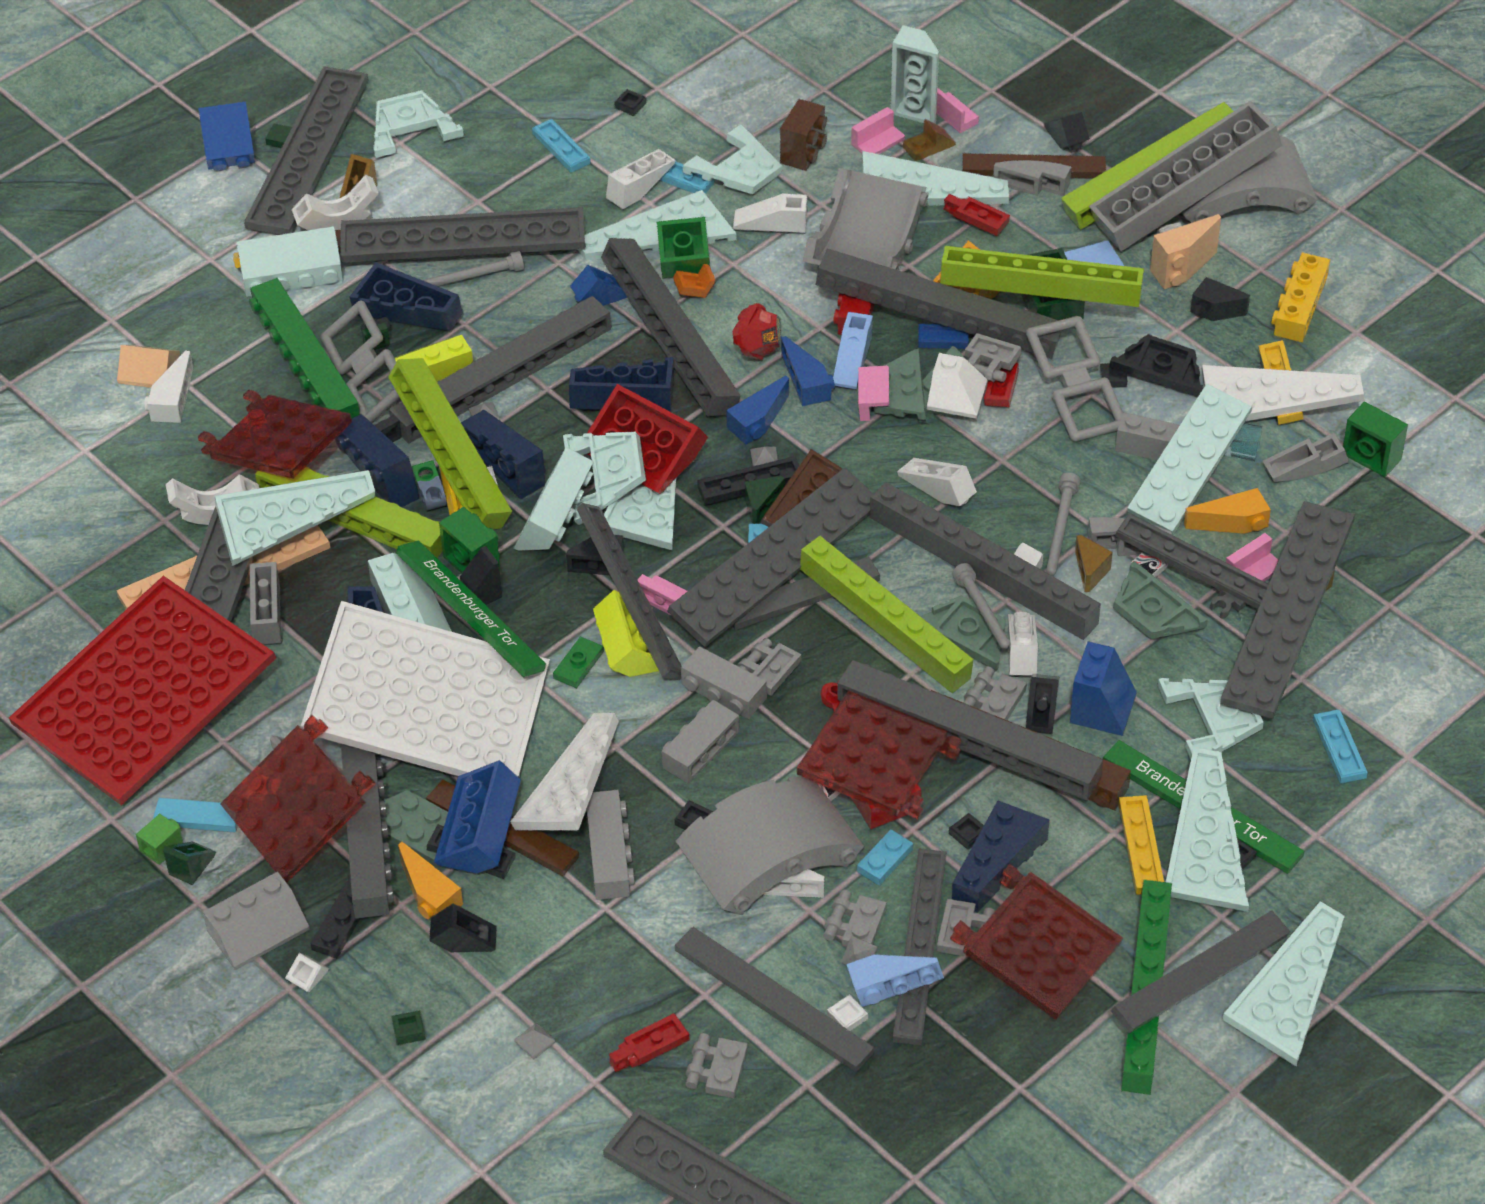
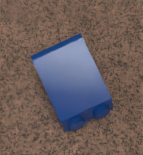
M246 102L198 108L208 170L219 171L230 166L246 167L251 163H255Z
M1087 642L1073 683L1070 723L1123 736L1137 692L1114 647Z

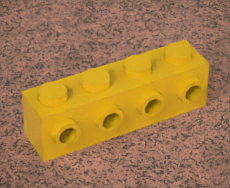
M1302 252L1299 261L1293 262L1291 269L1292 278H1287L1284 288L1286 294H1281L1278 308L1280 310H1275L1271 324L1275 325L1274 336L1303 343L1328 278L1331 259Z

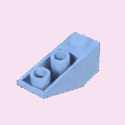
M848 312L842 331L833 376L835 386L857 389L858 367L864 366L872 339V315Z
M871 955L847 964L861 1007L876 1004L881 1000L904 994L909 990L932 984L944 978L937 958Z

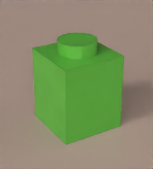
M159 813L136 834L140 852L158 865L165 861L163 852L165 846L183 843L180 825L175 820L167 819Z

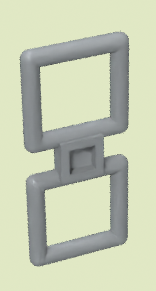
M358 301L320 335V339L340 375H344L353 367L356 375L346 384L359 403L360 414L372 423L400 397L394 389L368 411L356 387L384 363H386L391 372L396 364V360L388 349L376 355L374 348L383 340V336L366 303ZM360 314L372 337L343 362L331 338Z
M1074 316L1028 328L1026 335L1044 377L1051 379L1060 376L1065 387L1054 390L1052 396L1071 440L1077 442L1117 431L1123 411L1108 378L1104 377L1091 381L1087 369L1099 366L1100 358L1083 319L1080 316ZM1075 327L1088 359L1051 368L1038 336ZM1102 389L1115 421L1078 430L1065 398Z

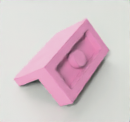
M937 87L936 114L959 133L979 124L978 115L950 92L945 94Z
M889 107L852 127L851 145L861 153L865 151L880 154L905 140V135L894 127V111Z
M888 366L858 367L860 421H870V407L889 405Z
M1264 533L1228 556L1226 563L1265 582L1272 577L1279 560L1270 553L1272 538Z
M642 574L638 579L650 605L669 614L667 612L668 607L687 592L685 589L657 575L651 579Z

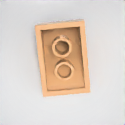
M1219 214L1154 235L1150 271L1163 289L1187 282L1217 253L1221 216Z

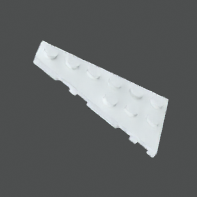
M1202 365L1205 385L1209 384L1252 406V411L1246 421L1365 401L1360 375Z
M593 713L510 821L515 830H579L619 722L615 713Z

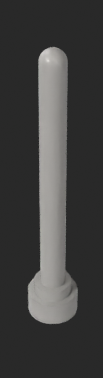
M520 251L510 253V256H506L504 260L423 281L435 286H441L509 269V271L514 270V272L524 270V263Z
M1063 473L1059 480L1058 487L1062 496L1046 567V573L1052 576L1057 571L1071 499L1080 486V478L1074 473Z
M968 563L959 564L953 570V577L959 586L966 587L1000 647L1007 649L1010 646V641L977 587L975 571Z

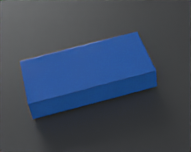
M919 324L918 348H951L954 346L957 349H966L968 346L967 332L941 324Z

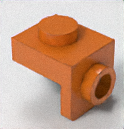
M703 264L698 274L676 271L673 277L679 294L685 296L706 298L715 283V277L708 264Z

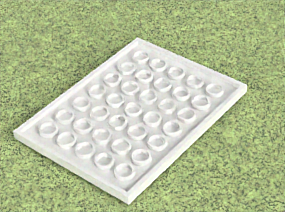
M341 601L302 720L300 732L456 776L463 775L498 760L502 761L516 776H519L550 659L540 657L546 663L543 672L522 677L486 641Z

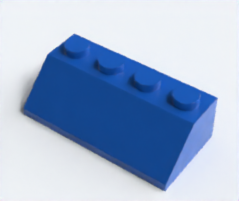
M498 760L458 776L434 863L437 865L476 874L498 866L521 781L502 761Z

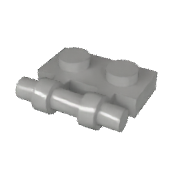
M976 333L966 347L965 354L966 357L970 358L968 362L989 381L994 382L998 380L1004 382L1007 374L999 370L1001 368L1011 370L1021 356L1022 350L1021 346ZM981 362H984V363H987V364H990V365H989L988 367H986V366L980 365V363H981Z
M764 638L761 643H756L753 646L751 654L747 658H743L737 666L766 680L767 694L772 696L801 662V654L781 643H778L774 649H771L772 642L768 638ZM759 660H763L760 665L756 664Z
M986 666L983 672H979L976 676L973 688L969 689L964 695L963 703L1008 720L1025 693L1027 683L1003 673L998 681L992 679L995 673L994 669ZM984 690L990 692L988 697L981 695Z
M845 889L841 890L839 897H836L832 904V915L825 922L824 928L826 930L823 937L828 941H833L835 935L843 936L842 946L847 947L851 936L873 944L886 912L887 902L859 895L857 903H851L849 901L851 892ZM843 915L851 916L849 924L841 921Z
M947 899L937 942V952L965 956L966 949L969 947L975 950L974 958L976 960H984L986 953L990 950L991 940L989 937L996 923L994 909L985 908L983 914L975 913V903ZM971 927H978L979 934H970Z
M705 1033L700 1034L698 1041L694 1043L692 1048L694 1056L692 1063L687 1066L685 1085L688 1088L695 1089L697 1088L698 1081L705 1082L706 1093L735 1098L748 1051V1043L719 1038L717 1047L709 1046L710 1036ZM704 1059L712 1061L711 1069L703 1068Z

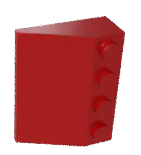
M619 384L616 385L587 432L592 433L594 436L615 432H636L640 436L646 478L641 484L658 494H661L688 467L708 439V436L698 426Z

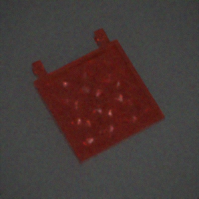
M247 390L243 394V398L251 401L246 407L247 412H249L248 415L222 439L217 440L211 433L203 431L198 436V440L206 443L201 451L203 454H210L211 459L294 479L352 423L350 413L273 395H268L263 399L257 392Z
M848 690L797 766V775L894 816H897L902 811L918 820L923 812V808L920 807L923 803V798L911 795L912 791L938 752L945 754L953 760L957 759L961 753V749L958 748L961 739L955 736L947 737V731Z
M311 715L306 720L304 729L297 725L220 803L274 871L279 872L286 882L366 803L362 796L376 784L370 776H365L361 771L353 777L351 784L346 780L314 742L319 735L329 728L323 720H317L314 715Z
M1009 864L1003 871L1004 876L999 883L1006 888L1014 889V891L977 933L960 920L953 928L954 933L950 939L959 945H965L963 953L1057 1020L1119 947L1123 937L1031 871L1025 877L1014 866Z

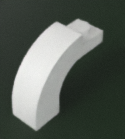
M365 175L347 195L336 200H320L306 193L294 206L292 212L297 226L306 230L333 226L335 230H341V221L365 220L371 214L368 205L375 200L379 193L373 178Z
M239 474L226 486L213 491L195 490L173 478L166 484L169 503L175 508H180L183 520L195 524L209 525L216 506L215 496L259 489V484Z

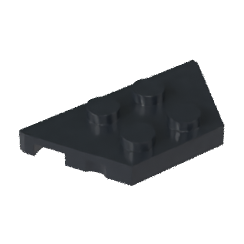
M1149 334L1141 338L1138 343L1127 347L1124 354L1118 358L1114 356L1110 360V368L1196 397L1203 390V385L1200 384L1199 366L1196 364V351Z

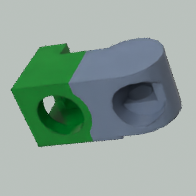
M431 460L411 466L417 491L422 499L425 510L428 511L446 506V496L434 461ZM422 470H430L429 474L418 475Z

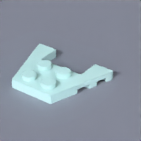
M422 90L377 101L374 156L378 158L396 153L395 145L391 138L393 136H401L405 133L437 126L443 141L463 137V128L459 124L456 125L450 115L444 114L439 110V105Z
M740 124L727 133L726 140L740 148V150L717 166L696 155L683 164L682 171L688 175H691L692 172L701 174L702 179L707 181L717 179L723 181L724 186L754 194L781 174L782 165Z
M615 432L594 436L592 433L583 434V436L563 435L565 448L567 447L581 455L591 452V459L594 461L592 467L596 492L581 497L578 505L572 504V508L575 509L573 514L574 521L578 525L583 524V521L576 508L582 503L599 506L603 510L646 480L640 436L636 432Z
M1169 678L1158 679V688L1165 703L1168 704L1193 698L1208 730L1209 736L1186 741L1185 748L1190 759L1194 747L1222 752L1263 729L1264 722L1260 715L1221 704V696L1228 680H1209V683H1194L1193 679H1182V682H1169Z

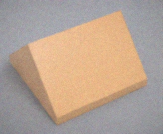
M121 345L117 376L118 384L151 388L179 358L180 351L138 345Z

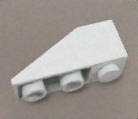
M657 149L608 174L606 198L622 209L640 201L675 164L676 160L660 149Z
M780 194L735 210L733 229L805 233L807 195Z
M1027 612L1008 614V639L1010 641V646L1008 647L1009 675L1037 674L1038 642L1035 615H1030Z

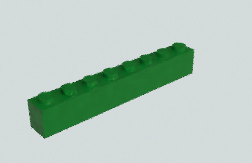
M275 278L251 287L252 298L249 299L252 311L254 313L258 312L263 328H268L269 336L273 343L278 344L282 358L288 359L293 375H298L302 389L309 392L312 405L314 407L318 406L323 422H328L332 430H336L335 426L360 415L358 401L279 279Z
M1143 880L1131 995L1163 977L1172 883ZM1159 1016L1129 1034L1127 1032L1121 1091L1151 1095Z

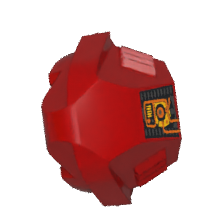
M762 304L749 305L738 315V323L732 331L733 344L741 349L744 356L754 360H763L765 355L780 347L781 319L778 315L767 312Z

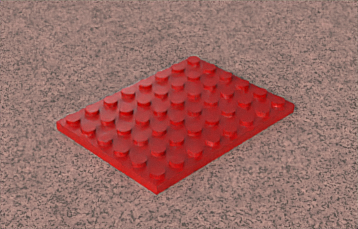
M163 575L9 717V720L13 726L122 806L276 659V656L268 647Z

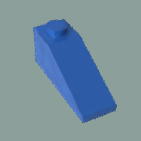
M781 337V356L802 406L830 401L831 390L835 389L832 374L828 375L825 366L788 337Z
M785 375L726 410L727 428L745 445L759 439L769 429L789 397V378Z

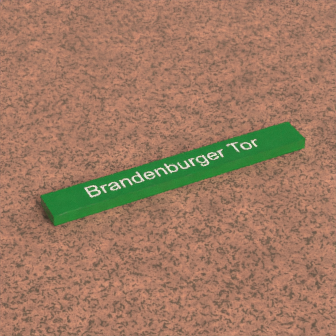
M419 540L398 546L396 554L522 677L545 670L546 663Z
M1120 740L1103 756L1104 760L1131 770L1130 779L1181 810L1186 779ZM1231 807L1237 839L1256 850L1258 857L1289 874L1304 856V850Z

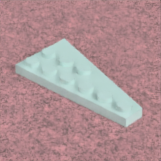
M862 151L863 173L927 187L928 201L926 206L944 205V199L948 194L960 199H967L969 196L984 204H1009L1008 180Z
M700 190L584 235L585 249L577 250L585 261L602 259L601 256L609 238H634L641 250L652 248L653 252L659 251L657 221L705 217L708 244L715 243L717 239L727 238L728 241H735L737 239L733 228L706 194Z
M367 470L215 496V505L232 566L374 498L375 489L370 472Z
M677 478L661 494L640 484L610 504L604 516L614 535H622L624 538L672 550Z
M1194 747L1166 882L1172 883V898L1248 912L1249 903L1246 897L1244 875H1242L1240 853L1234 820L1231 814V803L1227 792L1222 754L1218 751Z
M1320 901L1224 1012L1223 1021L1297 1066L1343 925L1344 915Z

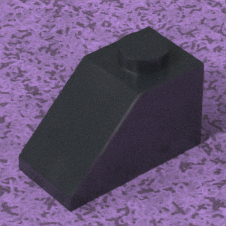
M1082 112L1044 123L1046 130L1060 148L1069 147L1071 151L1083 147L1082 142L1090 140Z
M1205 277L1192 294L1190 312L1210 321L1246 316L1250 295Z
M615 535L624 553L623 536ZM591 537L567 550L568 572L610 576Z
M484 546L462 572L460 581L487 605L502 598L499 563L488 548Z
M1032 674L1026 719L1027 729L1053 734L1060 676Z
M452 903L431 917L429 941L451 953L492 952L496 950L497 926Z

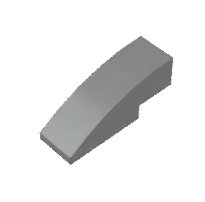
M1005 161L995 163L993 178L1008 180V188L1038 196L1040 191L1043 190L1064 196L1070 186L1072 167L1045 161Z
M1335 433L1314 443L1308 438L1263 460V464L1274 482L1306 478L1349 462L1345 449Z
M1089 517L1088 539L1106 549H1116L1118 556L1140 555L1143 550L1115 537L1116 531L1124 521V518ZM1158 527L1161 530L1172 535L1171 531Z

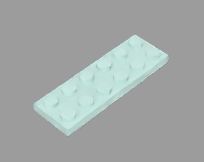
M1206 384L1129 504L1128 512L1152 525L1169 530L1174 535L1185 517L1186 508L1193 505L1250 415L1252 406Z

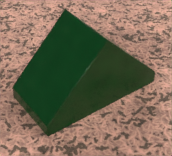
M775 476L745 481V501L752 524H760L764 515L785 487L784 477Z
M193 841L165 846L163 851L169 875L190 885L195 883L216 853V851Z

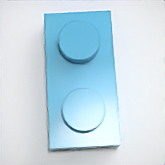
M890 830L857 865V872L880 886L912 852L913 842Z

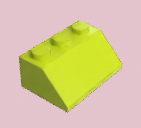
M463 335L453 336L394 357L396 362L398 359L423 358L437 382L473 363L472 350Z
M613 590L593 608L596 625L599 628L602 645L605 648L610 669L629 677L659 671L620 593Z

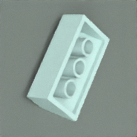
M905 25L901 27L892 44L891 110L894 111L895 116L924 123V119H927L936 124L939 51L926 31Z
M334 226L237 241L246 297L251 296V287L275 278L279 279L286 291L343 282Z
M567 447L565 448L550 474L514 549L518 551L550 549L554 540L557 542L561 540L566 530L562 525L564 522L569 523L575 509L571 508L573 503L578 505L584 493L580 488L582 485L587 486L593 475L589 470L594 461Z
M390 553L368 560L370 580L376 589L385 613L451 631L432 588L397 554Z

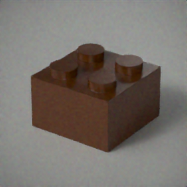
M802 99L797 100L780 127V164L807 171L810 164L815 163L820 148H824L827 142V134H825L827 124L825 106Z

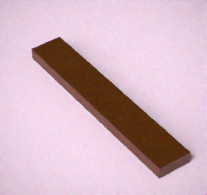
M963 153L962 171L983 176L994 175L995 163L1020 160L1045 161L1071 166V178H1095L1106 171V156Z
M442 779L426 797V800L448 812L455 785ZM509 822L504 845L551 871L564 876L579 858L578 851L539 830H515L511 822Z

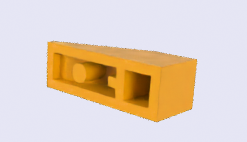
M1255 488L1187 507L1184 527L1193 530L1245 534L1267 528L1271 509L1259 489Z
M404 842L398 844L400 862L417 903L418 911L424 918L431 919L432 916L452 903L460 907L463 905L461 888Z

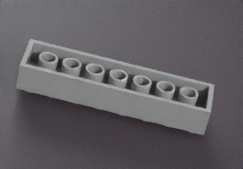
M1251 101L1247 102L1090 205L1089 208L1096 225L1120 251H1123L1283 146L1277 128Z

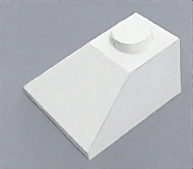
M939 353L933 370L927 410L977 419L988 379L964 357Z

